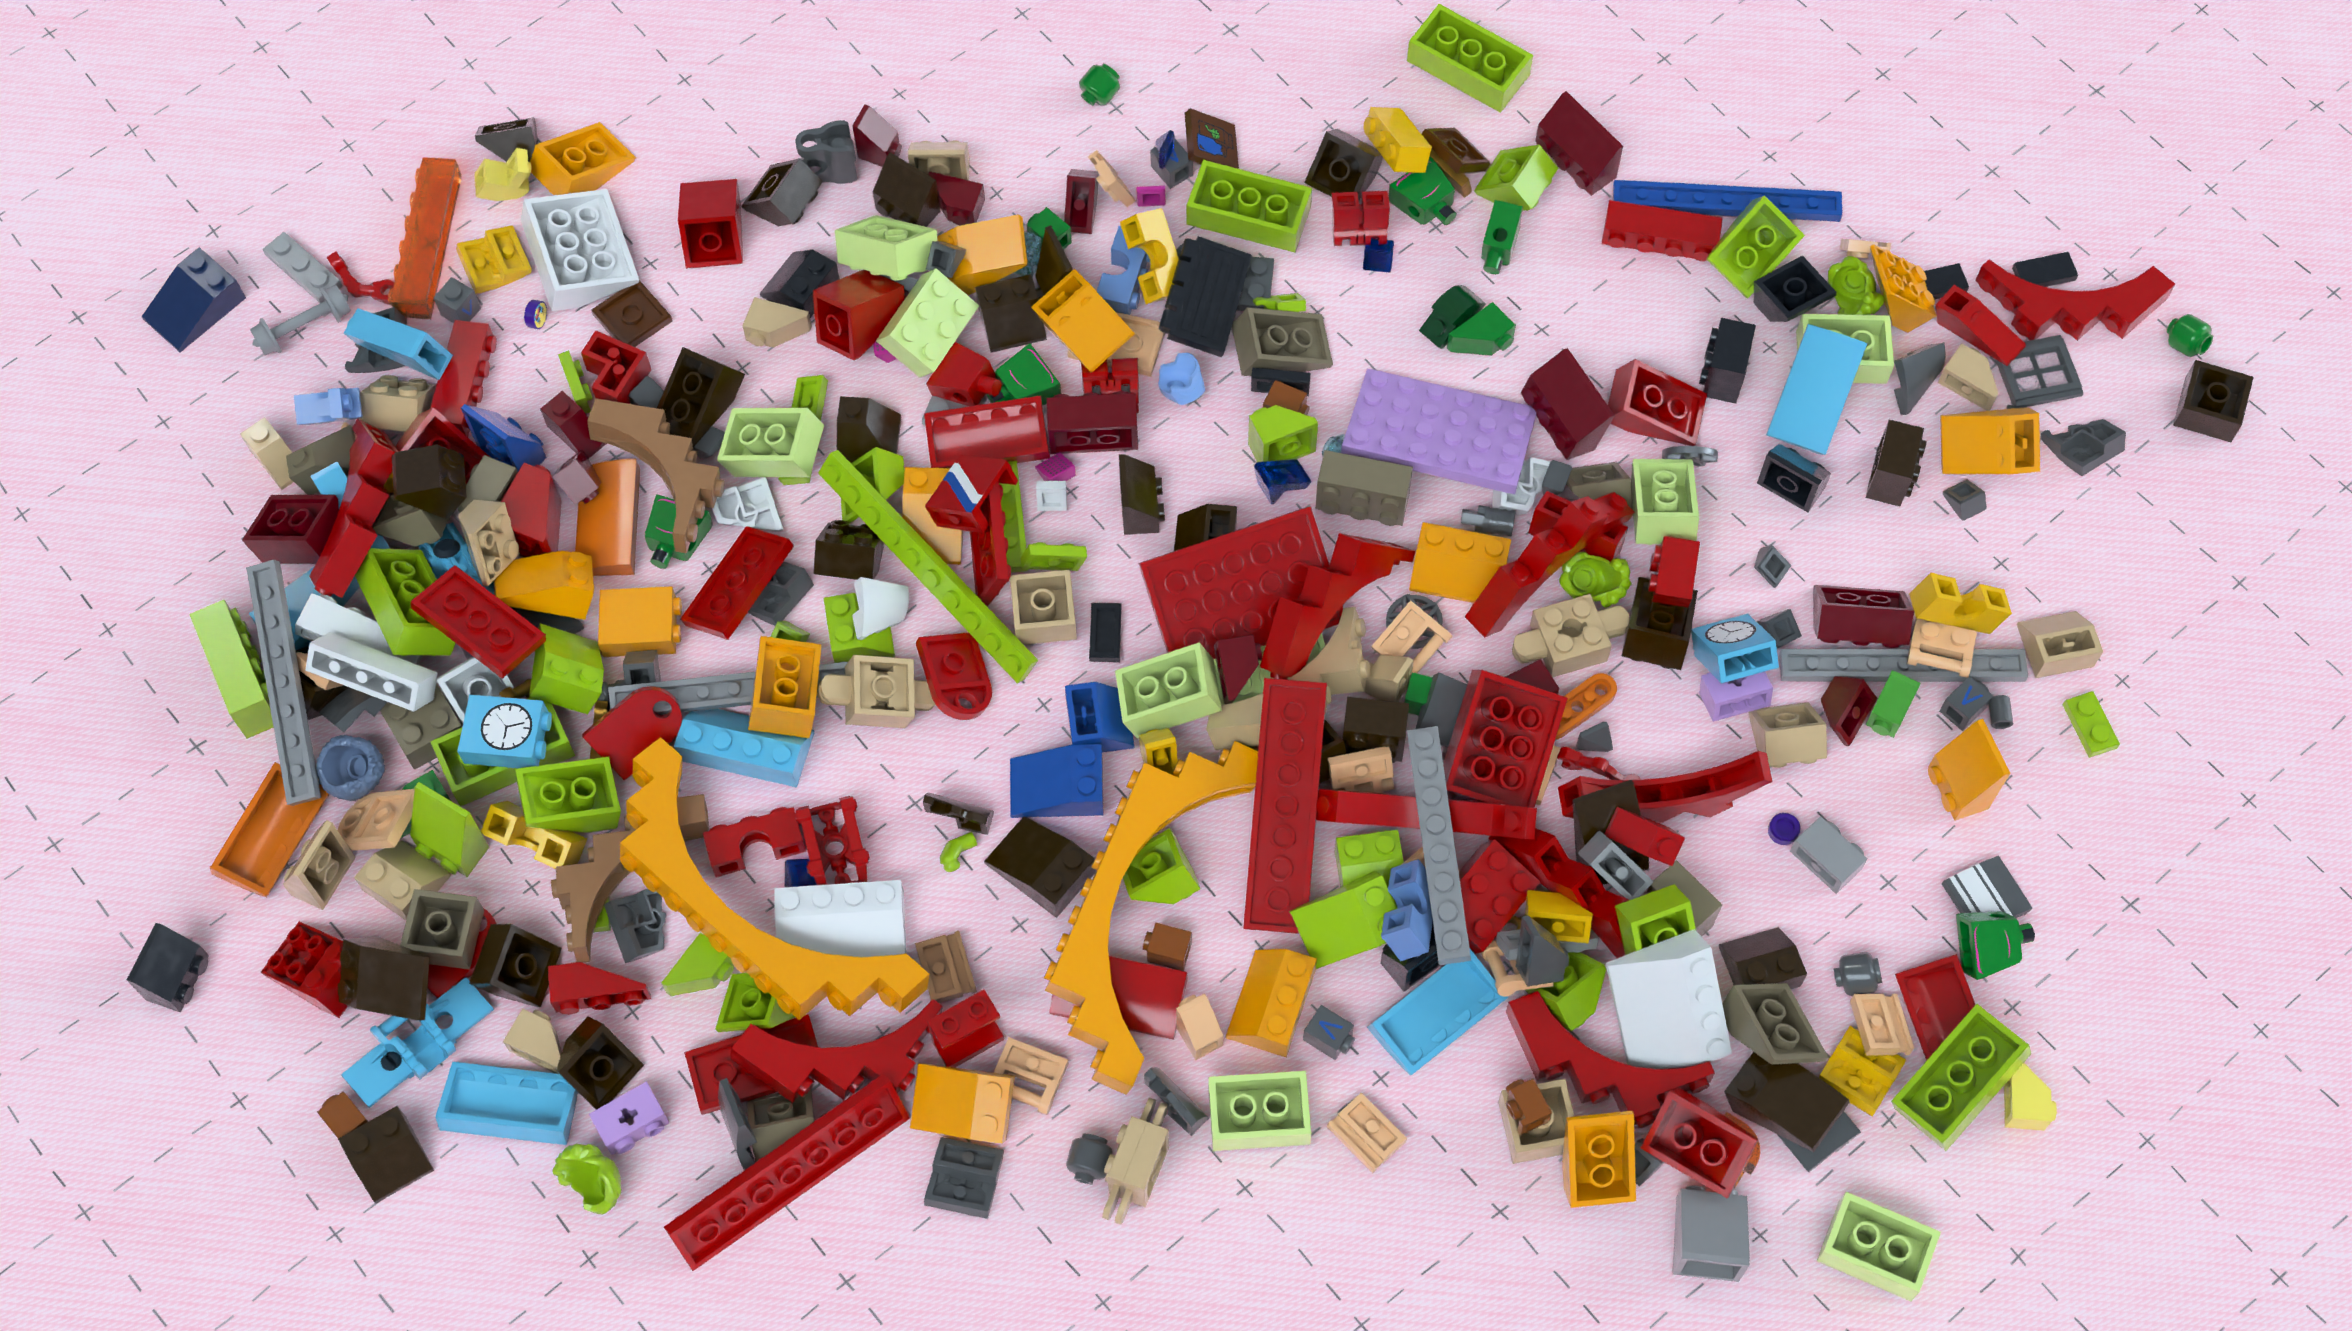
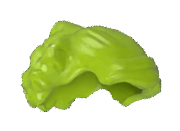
M1848 256L1842 262L1833 264L1829 268L1828 283L1837 292L1835 299L1840 307L1838 314L1871 315L1879 311L1885 302L1884 297L1879 292H1876L1875 277L1868 269L1866 263L1856 257Z
M1586 552L1577 553L1563 564V573L1559 579L1562 588L1572 598L1591 594L1593 601H1600L1605 608L1610 607L1612 604H1617L1619 599L1626 596L1627 590L1632 585L1629 579L1631 572L1626 559L1614 558L1610 562L1599 556L1588 555Z
M574 1144L564 1148V1151L555 1159L556 1164L552 1170L553 1175L558 1176L560 1185H571L574 1191L581 1194L584 1198L583 1208L585 1210L601 1215L609 1212L616 1205L617 1199L621 1194V1177L613 1160L604 1156L597 1146L591 1144Z

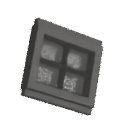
M2061 335L2025 341L2026 347L2008 366L1995 359L2011 403L2015 408L2082 397L2084 394L2082 384Z

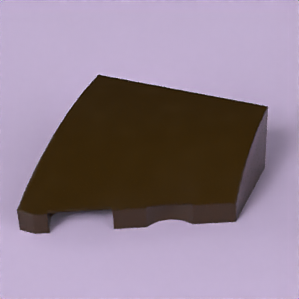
M930 792L924 795L923 806L925 812L955 818L958 829L988 835L994 815L993 810Z

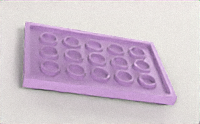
M1367 368L1343 440L1341 453L1413 467V471L1515 495L1537 412L1531 406Z

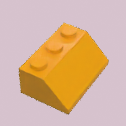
M1422 522L1409 591L1475 603L1499 567L1507 564L1511 539Z
M1288 949L1255 950L1226 1033V1038L1287 1057L1316 971L1317 958Z

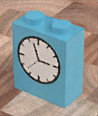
M1749 614L1691 629L1694 656L1720 683L1779 668L1776 640Z
M469 694L457 752L464 764L508 768L539 766L540 759L543 760L546 754L544 736L545 731H549L551 728V712H548L544 702L541 700Z

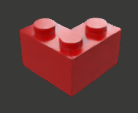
M596 330L581 352L587 371L598 375L591 386L596 399L630 404L629 393L652 370L645 351Z
M1664 536L1661 545H1655L1649 571L1654 572V574L1651 573L1648 586V591L1653 592L1652 602L1689 607L1695 582L1700 548L1699 541Z

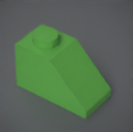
M1892 670L1866 725L1871 727L1877 734L1888 735L1894 738L1921 683Z

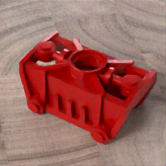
M853 796L839 798L840 802L813 807L812 809H809V805L800 807L794 813L796 822L802 825L810 861L806 865L807 871L811 877L814 876L817 885H827L825 872L830 864L832 871H837L834 884L868 882L866 864L869 863L870 857L866 848L862 847L854 813L858 807ZM842 809L845 823L839 832L838 827L833 825L832 822L835 819V810ZM818 815L821 822L826 824V827L823 829V835L814 830L811 816ZM832 842H840L844 846L842 852L837 855L829 854L826 848ZM846 861L855 866L858 876L857 881H851L849 875L844 873V869L847 868Z

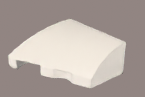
M1530 457L1526 462L1524 461L1515 495L1493 490L1492 508L1506 509L1508 511L1516 510L1515 515L1526 514L1533 505L1536 495L1542 490V482L1550 461Z
M766 477L738 487L733 486L724 489L722 497H717L713 511L718 524L748 526L774 531L784 530Z
M860 577L854 582L859 610L852 617L858 640H863L870 634L875 632L877 634L889 626L893 627L904 621L909 604L908 586Z

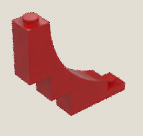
M358 418L352 427L357 438L350 448L348 479L341 506L324 549L309 576L315 585L314 589L330 597L332 594L343 597L378 536L372 525L389 497V493L384 488V485L392 473V455L398 452L384 431Z
M1339 533L1329 568L1310 565L1300 599L1280 597L1260 668L1270 671V677L1274 679L1288 680V677H1292L1306 666L1320 634L1338 609L1367 584L1390 575L1393 564L1399 565L1400 561L1413 562L1416 551L1391 542Z
M1318 789V800L1316 803V820L1420 829L1416 796ZM1448 799L1453 832L1531 840L1535 838L1537 808Z
M1535 828L1534 840L1503 836H1489L1487 838L1489 841L1493 839L1498 841L1549 891L1560 893L1591 912V929L1616 958L1625 956L1615 905L1629 901V899L1607 891L1592 867L1569 859L1555 835Z

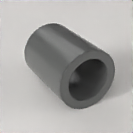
M2006 695L1993 696L1989 703L1992 728L2005 729L2011 727L2014 723L2010 697Z

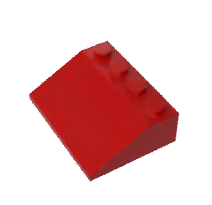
M1472 670L1443 762L1447 791L1480 802L1535 808L1568 698L1488 671Z

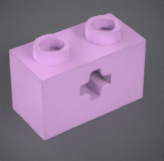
M1709 672L1701 675L1699 694L1714 722L1771 706L1773 687L1765 672L1720 683Z
M647 1081L589 1113L592 1122L611 1155L616 1153L622 1154L631 1150L635 1146V1142L645 1136L653 1137L663 1131L664 1126L669 1123ZM633 1117L635 1123L629 1126L627 1119Z

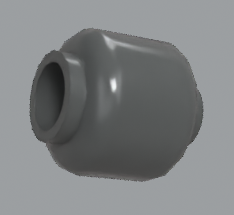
M1868 952L1843 955L1839 960V968H1833L1836 986H1843L1848 996L1874 993L1878 988V984L1882 983L1878 958L1873 959L1872 955Z
M1084 1133L1082 1138H1076L1072 1141L1066 1167L1075 1174V1181L1092 1185L1094 1180L1106 1177L1104 1169L1110 1154H1113L1111 1147L1107 1145L1108 1140L1097 1135Z

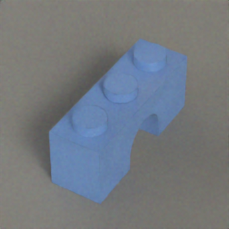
M1118 226L1111 247V264L1123 267L1126 271L1119 275L1102 273L1097 292L1115 312L1130 315L1132 309H1137L1140 300V293H1138L1140 284L1137 277L1148 272L1146 266L1150 262V258L1141 248L1128 249L1121 226Z
M1417 859L1393 867L1390 872L1388 892L1394 898L1398 909L1384 913L1381 937L1400 961L1418 957L1429 952L1433 919L1426 868Z

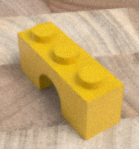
M1159 208L1138 213L1120 221L1128 249L1141 248L1150 258L1151 267L1149 272L1137 277L1146 304L1167 299L1171 285H1175L1172 283L1179 261L1163 209Z
M1930 573L1909 593L1916 618L1981 633L1991 634L2012 614L2004 589L1979 584L1973 591L1960 595L1955 578Z
M509 801L491 804L481 829L483 835L506 846L520 845L536 852L535 860L554 869L558 866L578 864L587 838L573 831L526 827L522 807Z

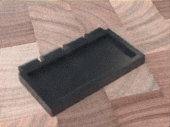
M1199 236L1196 240L1184 239L1179 256L1181 260L1177 263L1172 283L1175 285L1170 287L1165 304L1167 309L1163 311L1158 329L1161 332L1167 333V339L1222 358L1252 255Z

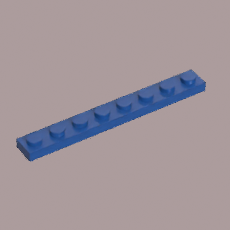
M1614 180L1613 201L1702 215L1739 216L1752 200L1765 195L1788 219L1840 222L1842 218L1841 191Z

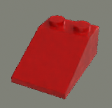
M1634 359L1615 371L1608 406L1615 417L1610 424L1630 433L1695 446L1707 393Z
M434 407L419 414L395 445L398 452L438 444L463 454L466 484L470 479L473 467L480 463L484 455L490 457Z
M1681 1088L1669 1091L1640 1149L1725 1198H1729L1758 1139L1709 1104Z

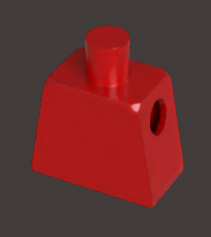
M954 342L926 383L931 395L966 406L979 405L985 394L997 396L1002 387L1001 381L995 377V372L989 360L957 342Z

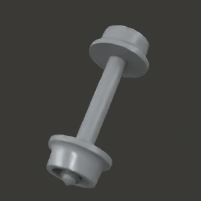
M337 285L327 289L321 287L319 291L325 301L271 329H269L263 317L260 318L259 324L250 329L255 338L252 345L260 347L264 355L272 352L281 353L282 350L276 339L330 311L337 322H341V318L351 311L346 302L349 295L341 293Z

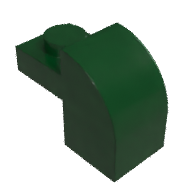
M1453 286L1443 293L1431 306L1434 309L1418 331L1438 348L1444 349L1448 344L1449 333L1481 311L1486 303L1466 286Z

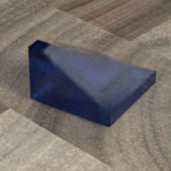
M1172 130L1157 138L1155 142L1158 165L1161 169L1165 168L1175 149V134Z
M787 859L785 861L784 888L817 885L814 876L811 877L807 871L806 865H808L809 859Z

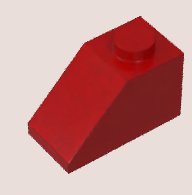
M1618 806L1604 834L1608 838L1669 866H1673L1685 840L1684 836L1673 829Z

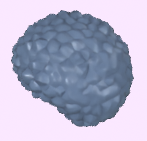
M349 735L333 737L322 747V751L316 759L319 784L322 785L323 790L342 800L356 801L363 798V796H366L375 789L385 772L383 754L379 752L376 745H372L370 740Z

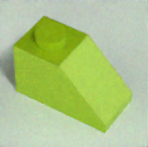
M699 933L661 983L665 992L670 996L713 989L721 981L725 982L730 977L734 966L730 957L723 951H716L710 944L709 938Z

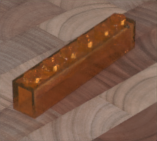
M422 157L421 166L415 172L416 189L410 195V216H406L404 223L406 234L404 240H401L399 244L400 261L394 267L395 284L388 294L389 305L396 307L406 318H432L435 304L433 297L437 294L462 178L456 159Z

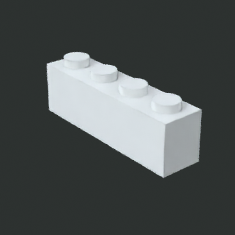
M311 593L295 624V634L310 641H314L331 632L419 665L423 655H393L377 621L366 617L363 611L355 607L345 608L338 605L337 601L328 595L321 594L318 596Z
M331 632L309 643L305 671L413 712L433 701L438 672Z

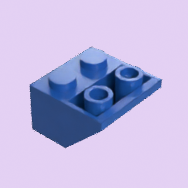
M1098 682L1065 686L1072 745L1102 744V753L1135 748L1133 734L1122 722L1118 688Z

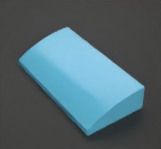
M1807 324L1766 435L1810 452L1826 455L1867 343Z
M1471 949V961L1445 964L1367 1026L1383 1048L1410 1076L1508 998V996L1503 997L1498 994L1495 987V979Z
M452 1062L435 1118L440 1131L567 1145L578 1092L560 1074Z

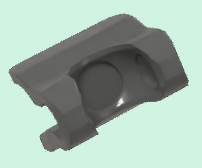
M847 121L829 122L820 128L801 131L795 139L797 153L804 158L802 161L809 168L813 166L821 167L815 174L823 181L822 183L847 184L857 180L854 143L851 139ZM807 141H813L817 143L811 147L803 146V144Z

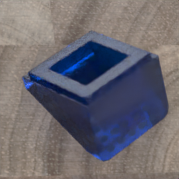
M1371 238V244L1365 245L1363 269L1390 272L1394 241L1387 240V244L1378 245V239Z

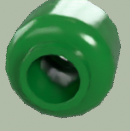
M1104 63L1101 66L1097 64L1092 65L1079 81V87L1083 91L1081 97L1091 106H1094L1095 103L1102 106L1107 105L1120 89L1118 81L1120 76Z
M2191 314L2183 315L2179 319H2173L2167 328L2169 346L2188 357L2204 354L2213 342L2211 326Z

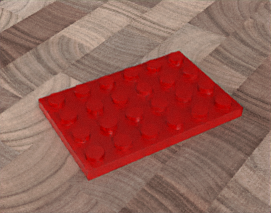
M1311 506L1138 563L1167 653L1200 642L1213 659H1216L1213 646L1218 640L1253 635L1255 643L1259 642L1260 646H1265L1280 597L1299 600L1309 566L1315 565L1329 568V562ZM1343 606L1338 609L1324 629L1339 624Z

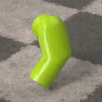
M972 831L946 843L940 855V864L944 865L946 872H953L960 868L958 857L961 852L978 846Z

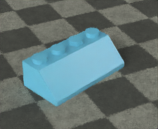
M721 709L691 711L683 718L674 744L675 750L682 756V762L797 788L815 733L814 730H811L810 738L748 730L750 716Z

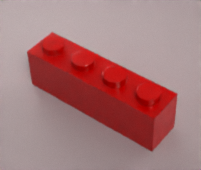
M1609 200L1601 244L1610 245L1614 248L1636 249L1645 253H1661L1670 257L1693 258L1697 261L1705 262L1708 261L1706 258L1720 241L1723 218Z
M455 320L446 349L453 356L440 380L437 382L430 409L434 407L468 437L470 428L461 407L464 404L476 407L477 403H481L483 398L482 384L484 378H487L489 375L490 354L496 350L497 339L496 336H493L489 324Z

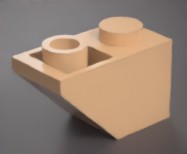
M1205 993L1198 997L1192 995L1179 1003L1180 1007L1176 1008L1177 1030L1196 1061L1222 1047L1224 1035Z

